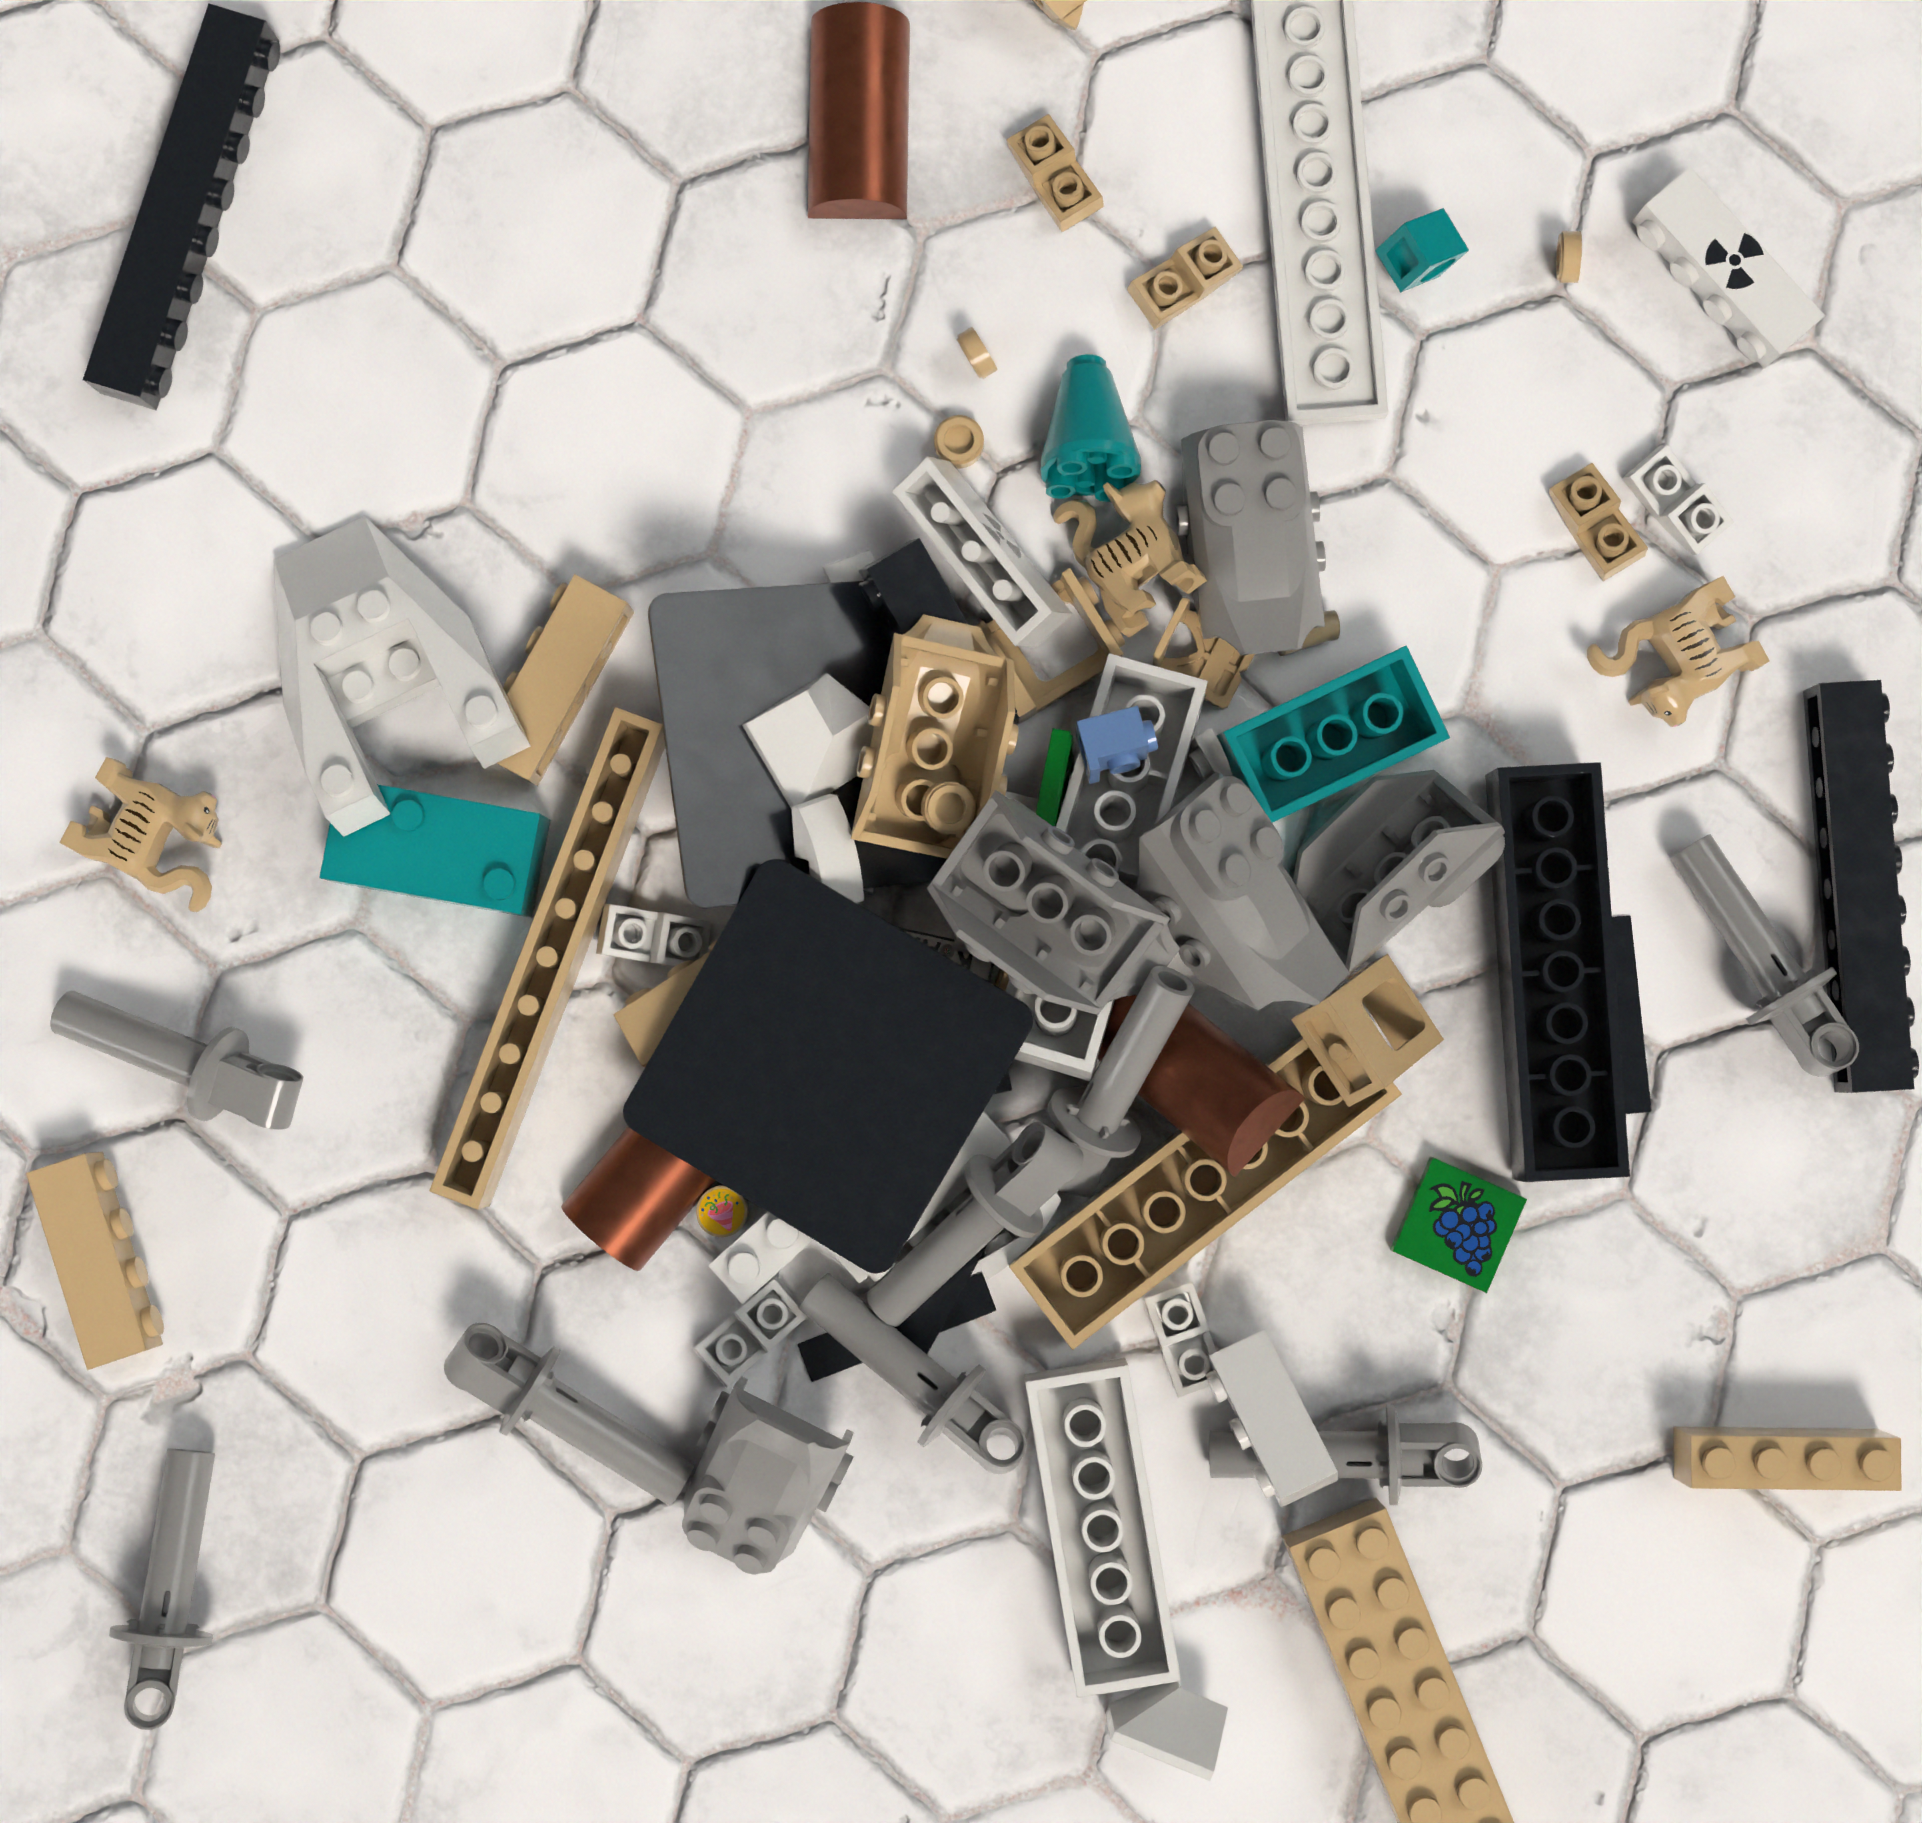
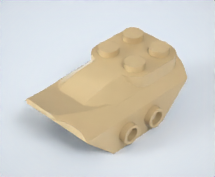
M923 614L912 629L905 634L894 633L881 694H874L869 708L868 724L873 725L874 730L870 747L863 746L858 760L857 776L863 778L850 839L948 859L995 790L1004 796L1006 795L1007 776L1002 775L1006 754L1012 755L1015 750L1019 731L1018 725L1013 724L1015 716L1014 660L1000 657L987 642L981 627ZM952 781L965 786L974 797L976 804L974 819L965 830L959 833H940L929 827L923 819L921 813L922 798L925 792L938 782Z

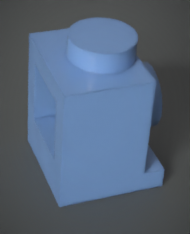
M1138 706L1076 722V738L1089 784L1099 782L1100 771L1109 769L1111 774H1120L1136 769L1140 766L1141 760L1147 759L1148 752L1158 750L1151 720L1142 721Z

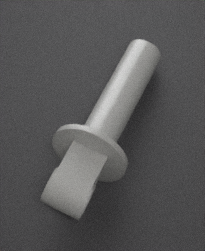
M1711 834L1697 840L1671 858L1672 862L1763 996L1762 999L1756 1002V1005H1759L1761 1010L1746 1018L1748 1023L1753 1025L1770 1019L1796 1057L1799 1065L1810 1075L1825 1077L1851 1065L1858 1056V1039L1822 988L1837 974L1834 968L1831 967L1817 976L1814 974L1815 969L1803 972ZM1820 1038L1827 1039L1834 1045L1837 1053L1835 1062L1827 1061L1820 1055L1818 1050Z
M1165 966L1153 967L1087 1088L1065 1087L1053 1094L1048 1104V1112L1056 1126L1054 1131L1079 1147L1083 1152V1163L1078 1174L1071 1183L1059 1191L1083 1197L1091 1196L1095 1192L1100 1177L1111 1157L1121 1158L1129 1156L1138 1147L1141 1133L1137 1123L1127 1111L1195 992L1192 982L1180 972Z
M76 991L66 992L56 1003L50 1020V1027L54 1033L187 1086V1108L192 1117L201 1121H208L216 1117L224 1109L242 1116L260 1127L269 1129H287L290 1127L304 1077L295 1069L274 1064L249 1054V1040L243 1030L228 1027L220 1031L209 1044H205Z
M1037 1121L1028 1125L1018 1138L996 1159L985 1155L973 1156L964 1167L965 1178L972 1194L867 1292V1301L873 1312L886 1324L897 1327L1004 1228L1020 1237H1034L1043 1228V1216L1040 1207L1076 1177L1083 1163L1082 1150L1042 1122Z
M827 1273L818 1281L805 1297L799 1309L926 1415L921 1422V1427L926 1426L917 1441L922 1447H925L943 1433L991 1473L1005 1474L1018 1466L1026 1450L1025 1434L1020 1426L976 1391L986 1371L985 1368L979 1364L968 1376L965 1375L966 1372H962L956 1379L896 1328L878 1318L866 1303L831 1274ZM993 1435H1006L1015 1445V1454L1006 1460L996 1459L987 1449V1440Z
M475 1323L467 1328L446 1358L444 1372L447 1379L454 1386L467 1391L505 1415L499 1429L500 1433L505 1436L508 1435L521 1417L524 1419V1422L531 1419L670 1506L687 1483L694 1465L554 1377L553 1371H550L561 1350L553 1346L541 1358L504 1335L493 1325Z
M1386 1404V1423H1381L1380 1420L1378 1431H1317L1338 1471V1478L1379 1479V1485L1382 1489L1383 1486H1388L1389 1505H1398L1401 1486L1463 1488L1476 1482L1482 1472L1478 1437L1469 1426L1458 1422L1399 1423L1394 1404ZM1210 1430V1477L1255 1478L1252 1469L1260 1466V1463L1252 1447L1242 1450L1232 1430ZM1452 1449H1463L1469 1453L1466 1458L1459 1461L1449 1460L1444 1456Z
M167 1449L139 1620L130 1619L126 1621L129 1625L110 1627L109 1636L111 1638L134 1644L124 1711L128 1721L136 1728L142 1730L158 1728L170 1718L176 1701L184 1648L212 1644L213 1635L211 1633L196 1630L200 1628L197 1624H188L215 1453ZM166 1591H170L168 1611L165 1613L163 1609ZM147 1688L160 1690L166 1699L164 1709L154 1715L141 1713L135 1704L136 1695Z

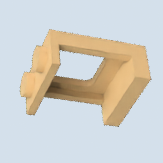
M1071 568L1062 572L1060 580L1050 586L1065 604H1071L1076 608L1097 642L1098 650L1052 680L1041 681L1038 679L1020 648L1014 646L995 620L987 624L982 621L975 625L982 628L987 642L1000 657L1014 660L1015 708L1017 715L1020 717L1016 720L1018 724L1102 674L1109 653L1123 657L1120 647L1125 645V641L1121 632L1111 619L1105 622L1102 620L1094 607L1099 602V599L1093 587L1085 576L1077 579Z
M1388 954L1349 976L1347 982L1330 993L1321 1003L1308 1007L1291 1019L1348 1107L1386 1088L1444 1040ZM1363 1003L1372 1015V1017L1374 1018V1020L1376 1021V1023L1378 1024V1026L1380 1027L1381 1031L1383 1032V1034L1385 1035L1393 1049L1389 1047V1045L1379 1032L1378 1028L1376 1027V1025L1364 1009Z

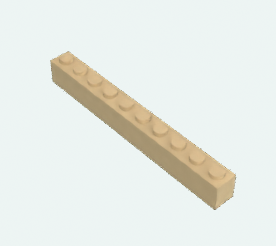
M617 707L613 710L429 1190L432 1193L477 1210L491 1205L596 930L604 904L609 896L664 752L663 725Z

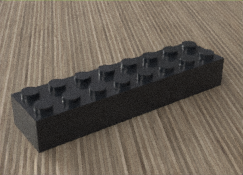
M1601 762L1496 768L1485 775L1488 815L1502 825L1505 831L1503 834L1505 837L1503 853L1491 866L1512 1180L1542 1182L1630 1177Z

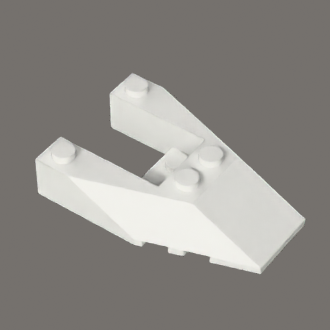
M365 516L273 559L283 707L304 771L325 818L343 837L390 815V811L352 728L439 686L442 688L469 748L484 769L531 747L470 618Z

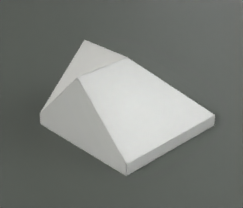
M828 673L821 675L742 724L791 809L792 806L830 794L856 777L860 752L863 746L870 747L874 726L868 724L870 707Z
M1179 1682L1148 1686L1108 1705L1105 1715L1111 1742L1211 1782L1229 1707L1182 1689Z

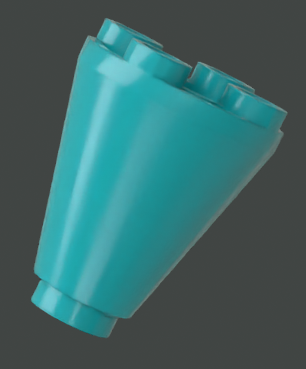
M1079 355L1067 362V369L1062 374L1041 457V479L1046 484V494L1052 498L1063 499L1073 495L1095 496L1099 501L1111 502L1104 491L1103 485L1108 482L1117 489H1121L1135 482L1140 476L1141 457L1113 375L1109 368H1107L1106 361L1097 355Z

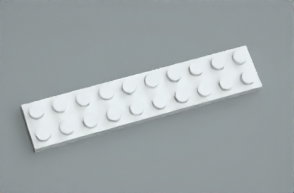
M1250 0L1285 421L1294 422L1298 425L1386 419L1389 410L1353 0Z

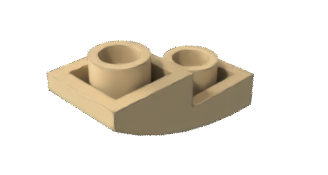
M1049 114L1006 139L1007 145L1022 172L1061 232H1064L1104 207L1103 196L1076 161L1075 149Z
M1215 226L1177 248L1172 257L1132 280L1127 291L1155 330L1225 284L1243 269V265Z
M1593 463L1549 489V494L1564 523L1602 581L1607 580L1646 556L1648 547L1619 510L1621 499Z

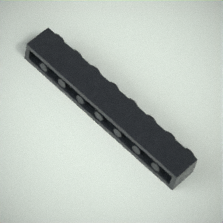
M208 3L83 377V381L100 394L157 411L160 399L164 398L170 390L172 384L171 366L176 351H180L185 345L188 335L186 321L192 304H196L201 297L203 291L202 273L207 258L214 255L218 246L219 232L217 228L221 215L232 204L234 197L233 179L238 164H243L248 156L250 147L248 134L253 119L258 118L263 111L265 103L264 86L269 71L273 72L279 63V40L266 20Z
M1881 680L1819 683L1804 690L1803 698L1825 971L1833 967L1837 973L1826 983L1828 997L1849 1028L1854 1032L1859 1042V1052L1855 1061L1848 1067L1833 1073L1835 1092L1839 1093L1915 1089L1914 1078L1917 1077L1919 1072V1060L1916 1050L1911 1048L1910 1027L1914 1024L1915 1009L1911 998L1907 997L1905 977L1910 972L1911 960L1907 947L1903 946L1901 925L1905 923L1907 911L1905 900L1902 895H1899L1897 875L1902 869V853L1900 847L1894 842L1893 824L1896 823L1898 818V803L1895 795L1890 793L1889 774L1894 766V753L1892 746L1886 743L1885 723H1887L1890 715V703L1888 696L1882 693ZM1831 1043L1832 1062H1835L1837 1053L1834 1045Z

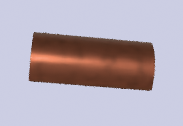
M846 2L824 7L812 16L808 218L907 219L910 23L903 13L894 8L876 3Z
M1137 995L1115 999L1098 1055L1100 1062ZM1190 1003L1187 1004L1137 1093L1233 1177H1236L1305 1100V1097Z
M627 1127L563 1203L561 1208L572 1223L601 1249L625 1266L635 1271H640L716 1180Z

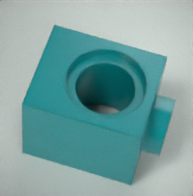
M1442 208L1405 222L1375 251L1401 293L1440 277L1463 257L1469 249L1445 209Z

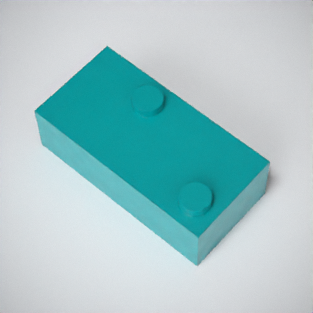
M1406 645L1218 734L1217 738L1228 760L1232 776L1242 780L1273 823L1449 739L1450 736Z
M378 785L390 815L344 837L331 823L329 825L319 876L321 879L339 884L532 918L551 821L540 813Z

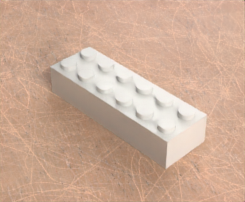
M1120 1358L1024 1374L1077 1698L1181 1681L1129 1365L1126 1359Z

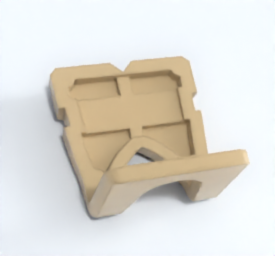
M1183 597L1155 649L1153 666L1207 680L1205 701L1222 710L1226 709L1242 680L1240 673L1247 671L1255 654L1240 655L1232 645L1221 638L1203 639L1197 613L1189 610L1190 599ZM1179 622H1181L1193 634L1198 651L1181 658H1166L1165 655L1170 639Z

